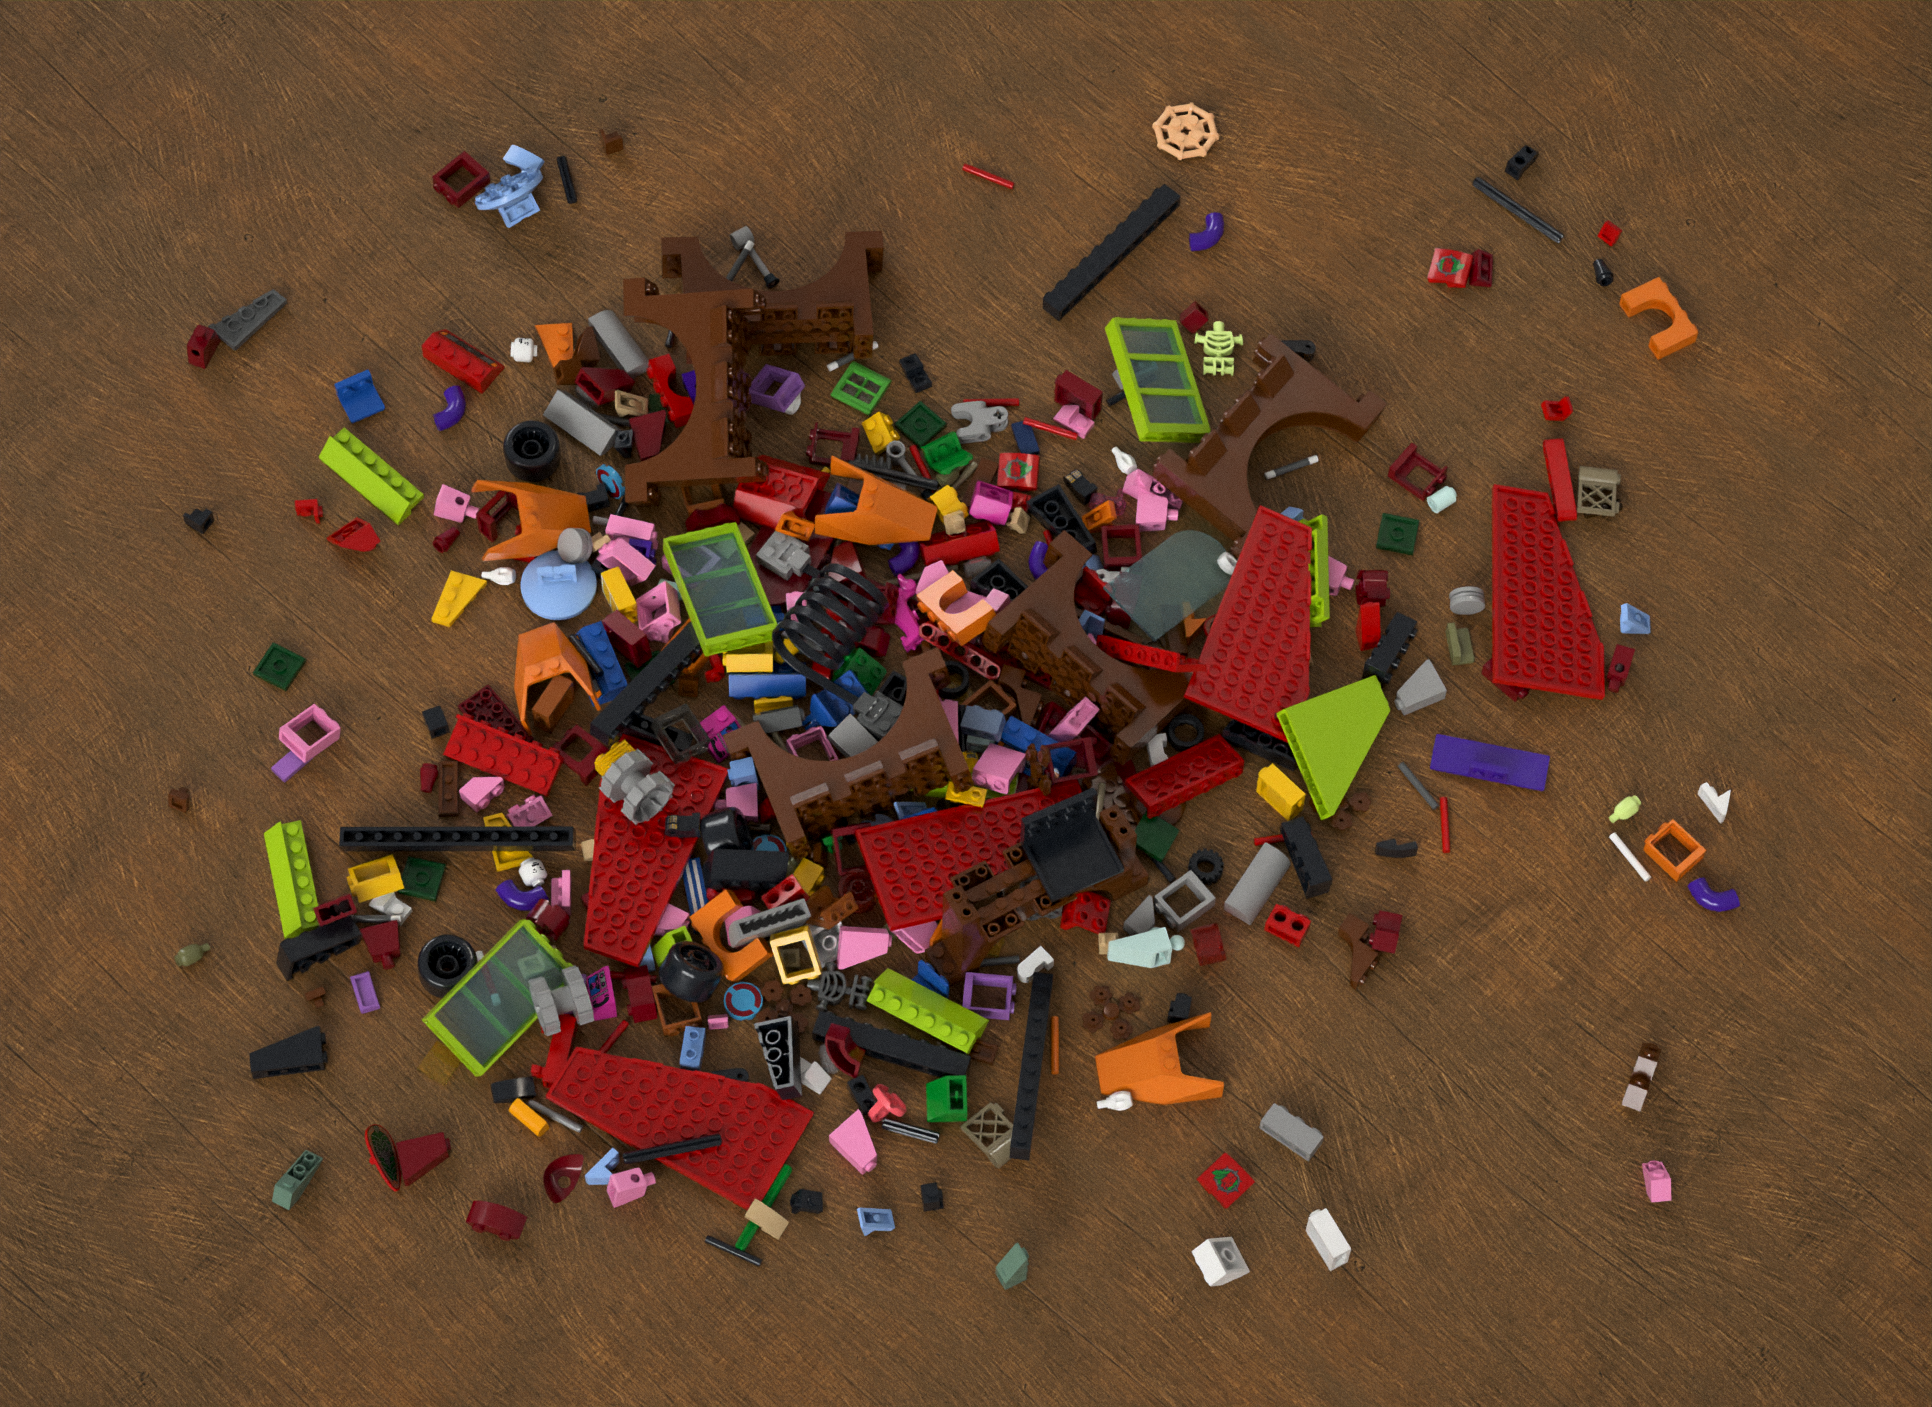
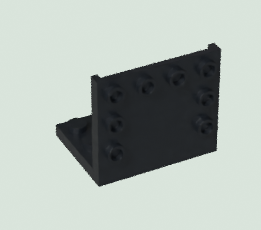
M1094 787L1021 818L1020 844L1051 903L1124 872L1123 865L1096 817L1097 792Z

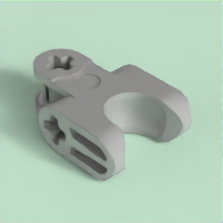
M973 401L957 403L951 408V413L955 419H966L971 422L968 427L957 430L956 434L960 444L989 440L991 432L1003 431L1008 426V412L1002 406L987 408L986 402Z

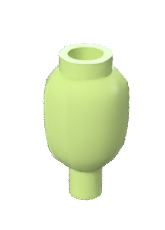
M1635 795L1624 798L1615 806L1614 813L1609 816V820L1614 823L1618 819L1630 818L1638 812L1641 801Z

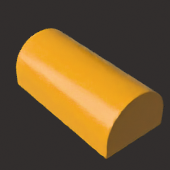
M517 1098L510 1106L509 1112L538 1137H541L550 1128L547 1121L521 1099Z

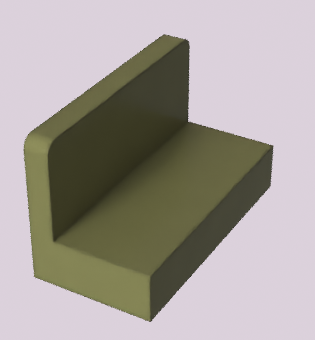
M1455 622L1447 623L1445 633L1452 666L1474 663L1468 628L1456 629Z

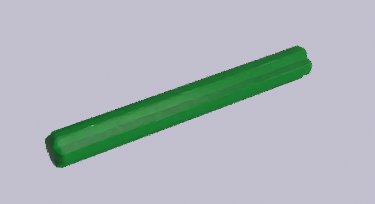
M783 1165L763 1198L762 1203L771 1208L792 1172L791 1166ZM749 1220L735 1247L745 1251L759 1226Z

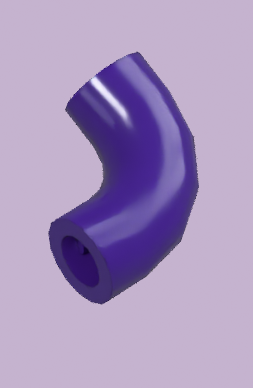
M1214 212L1205 217L1206 229L1203 232L1189 233L1190 251L1209 249L1219 242L1224 233V219L1221 213Z
M452 386L444 391L448 405L445 410L433 414L434 422L439 431L454 426L464 416L466 401L460 386Z
M918 541L898 543L901 547L900 554L888 560L889 568L895 577L907 572L918 560L920 551Z
M1040 541L1035 542L1028 560L1029 570L1035 580L1048 570L1043 563L1048 545Z
M1704 877L1688 884L1691 895L1699 905L1707 910L1722 912L1740 906L1739 898L1734 889L1720 893L1715 892L1709 887Z
M509 879L502 882L496 888L500 898L509 907L519 911H531L539 899L549 901L548 896L540 885L530 891H521Z

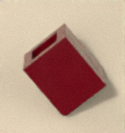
M1196 301L1180 314V323L1192 334L1209 320L1208 312Z

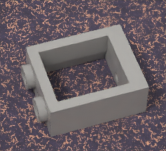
M1190 870L1155 895L1153 906L1159 914L1162 913L1167 924L1179 932L1214 907L1216 898ZM1186 884L1202 903L1179 918L1164 899Z

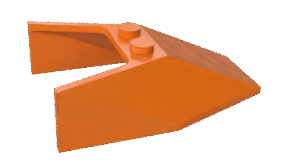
M835 456L831 457L832 475L862 480L864 483L857 509L854 512L816 515L815 534L867 545L930 540L938 509L937 506L881 477Z
M477 480L472 487V492L502 490L514 493L517 497L522 533L489 548L482 557L483 561L540 556L558 548L559 536L567 528H583L589 534L591 533L586 496L522 482Z
M555 622L518 635L514 689L520 721L529 736L532 735V731L526 714L528 688L530 685L569 672L591 697L597 711L601 710L587 662Z
M1211 1012L1149 1030L1096 1055L1095 1061L1101 1094L1110 1096L1115 1092L1127 1091L1131 1092L1133 1100L1161 1105L1222 1097L1224 1082L1188 1076L1181 1072L1175 1039L1176 1034L1181 1031L1209 1028Z

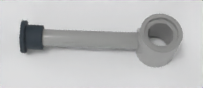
M747 226L729 235L736 250L743 249L748 240L753 243L755 242L753 234ZM752 248L749 256L765 277L766 287L768 289L775 287L780 281L779 278L769 272L754 248Z
M900 441L890 442L886 449V460L890 457L893 466L900 465L907 474L918 476L905 460L904 444ZM892 452H898L900 454L894 455L892 454ZM918 488L925 501L935 494L931 490Z

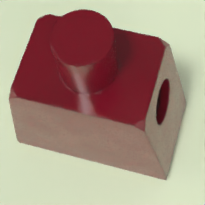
M197 325L187 343L189 364L206 369L221 342L215 330L203 325Z
M1616 644L1606 681L1609 682V691L1618 693L1620 685H1625L1635 649Z
M397 920L360 929L363 941L373 962H382L383 969L386 970L395 967L393 959L401 956L400 931Z

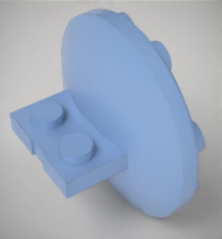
M531 167L522 170L521 173L510 176V174L505 175L500 179L501 182L487 185L485 187L486 191L475 197V205L479 210L498 209L506 226L510 228L522 219L540 211L531 192L541 182L543 175L540 170H537V168L532 169Z
M558 550L544 553L533 559L527 565L521 577V593L528 608L538 616L550 620H566L581 614L590 606L597 590L596 575L588 561L586 560L583 563H567L560 557Z

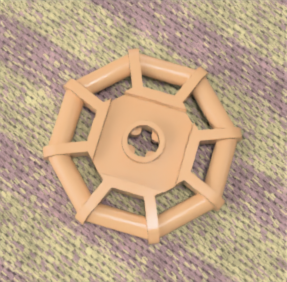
M1193 102L1172 107L1168 105L1159 119L1152 125L1158 142L1157 147L1172 154L1181 161L1185 158L1206 156L1208 150L1215 141L1219 140L1220 136L1217 133L1214 121L1215 116L1213 113H1208L1197 107ZM1188 111L1187 115L1176 116L1175 114ZM1192 112L1204 119L1199 120L1197 116L1192 115ZM1168 117H1170L1171 121L1169 125H1163L1164 122L1168 119ZM1208 124L1210 133L1204 131V125ZM1189 130L1188 135H1185V133H1181V131ZM1162 132H1167L1168 139H1164ZM1203 139H1207L1205 144L1203 146H1200V141H1203ZM1176 144L1180 151L1170 145Z

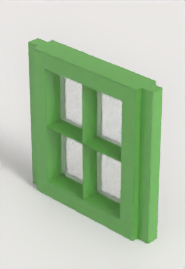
M853 361L833 389L831 397L870 415L889 388L892 380Z

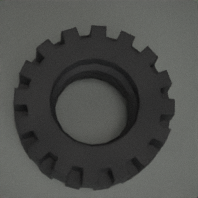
M1203 848V851L1199 849L1197 853L1194 852L1192 857H1190L1188 871L1192 870L1204 885L1208 884V886H1211L1212 883L1215 884L1218 879L1220 880L1224 863L1222 862V857H1219L1218 852L1213 853L1212 849L1207 851V848ZM1209 862L1214 866V870L1210 873L1201 872L1198 869V864Z

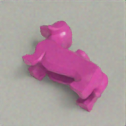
M899 574L897 580L900 588L895 624L906 634V638L903 636L900 639L906 652H909L911 649L916 650L917 646L924 639L920 637L918 631L920 626L917 621L920 619L916 611H911L907 605L908 600L915 595L917 585L914 580L906 579Z

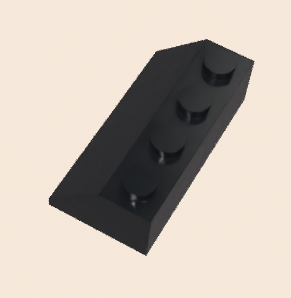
M713 849L702 866L704 886L714 890L729 888L731 890L769 891L786 878L789 852Z

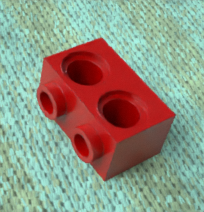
M793 874L761 896L768 909L803 898L805 902L810 899L801 883Z
M1276 904L1265 923L1264 930L1300 947L1310 929L1311 921L1303 914L1292 912L1285 905L1280 906ZM1281 917L1285 921L1278 922L1275 918ZM1299 926L1302 928V930L1297 931L1294 930L1293 927Z

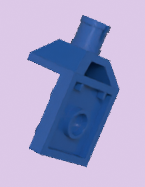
M851 669L834 681V683L857 697H860L863 692L869 694ZM823 689L821 692L812 695L811 713L805 717L802 725L810 723L805 727L806 730L818 725L836 727L849 714L855 715L853 705L830 691Z

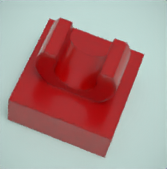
M1608 220L1604 223L1597 236L1612 247L1623 230Z
M1013 492L1010 512H1014L1015 508L1021 507L1028 513L1026 501L1030 500L1031 496Z

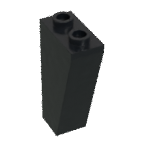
M644 714L640 717L637 716L630 728L625 729L621 733V736L626 734L683 754L688 753L694 737L692 734Z
M315 1026L249 1053L253 1079L325 1070V1063H328L327 1051H323V1044H326L325 1032H321L320 1026Z

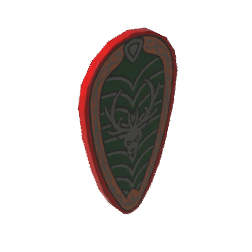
M370 1125L365 1130V1142L371 1155L369 1163L376 1165L387 1185L396 1192L400 1189L401 1172L394 1141L388 1131L381 1125Z

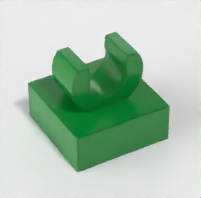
M831 833L821 836L819 838L821 844L826 846L829 853H833L831 849L833 845ZM838 836V842H839L840 840L843 839L842 836ZM839 842V849H840V850L842 849V844H841V842Z

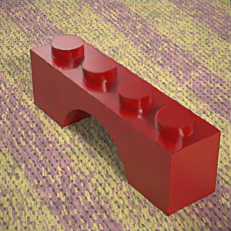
M670 354L648 360L647 375L654 382L655 392L661 396L660 401L662 407H666L668 411L669 421L674 423L675 428L685 426L691 416L694 404L690 397L677 395L669 388V384L676 378V367Z

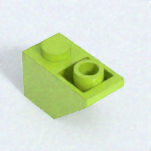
M686 926L666 933L651 949L658 967L662 965L668 951L675 943L692 941Z

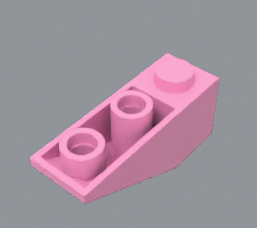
M1140 469L1127 475L1122 492L1137 500L1139 491L1165 497L1168 499L1167 507L1180 510L1182 500L1151 475Z

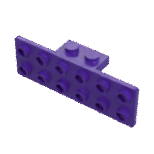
M1436 734L1430 769L1544 791L1550 756Z

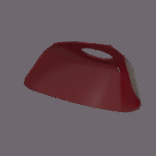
M570 1154L561 1156L553 1160L545 1169L543 1176L544 1188L548 1198L556 1204L564 1200L576 1186L583 1165V1155ZM562 1176L570 1178L571 1183L569 1187L561 1188L558 1185L559 1178Z

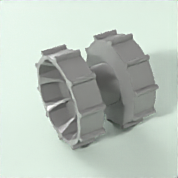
M639 749L629 753L625 752L617 761L611 763L610 768L601 777L602 782L601 787H599L614 803L618 800H624L621 812L635 825L644 821L648 822L650 818L659 811H662L668 800L672 798L673 787L675 786L661 771L650 774L653 762Z
M576 965L561 970L564 982L563 987L550 991L545 977L543 978L542 976L528 981L529 991L539 1023L544 1034L547 1036L561 1032L558 1015L570 1011L574 1013L577 1023L580 1025L595 1021L584 979Z

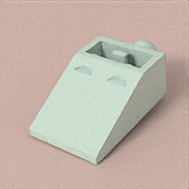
M1154 927L1148 932L1109 941L1107 959L1108 961L1154 968L1169 964L1172 949L1176 951L1181 950L1185 946V940L1180 935H1174L1169 940L1165 927Z

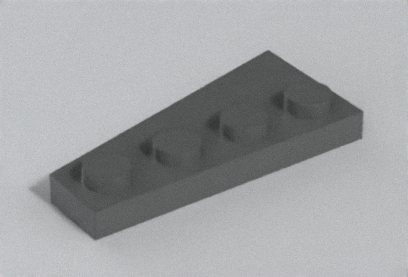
M272 289L253 300L252 304L239 308L238 312L221 318L222 321L216 324L213 323L208 328L215 330L219 338L236 351L287 304V300Z

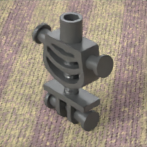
M827 962L825 963L827 971L822 972L821 980H808L807 988H810L812 991H818V1001H820V1004L816 1006L818 1011H827L828 1004L832 1006L838 1005L844 999L845 994L851 995L849 1001L850 1009H853L854 1000H858V1004H855L856 1009H867L865 1004L868 995L866 993H870L871 988L869 985L872 983V978L861 977L862 984L858 985L859 975H855L853 986L847 987L844 974L835 971L837 964ZM830 979H833L834 985L830 984ZM837 979L842 982L843 986L838 985Z

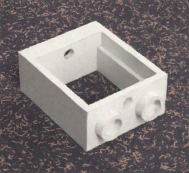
M1327 1208L1321 1211L1320 1209L1315 1210L1309 1215L1306 1232L1327 1267L1332 1271L1348 1262L1351 1247Z

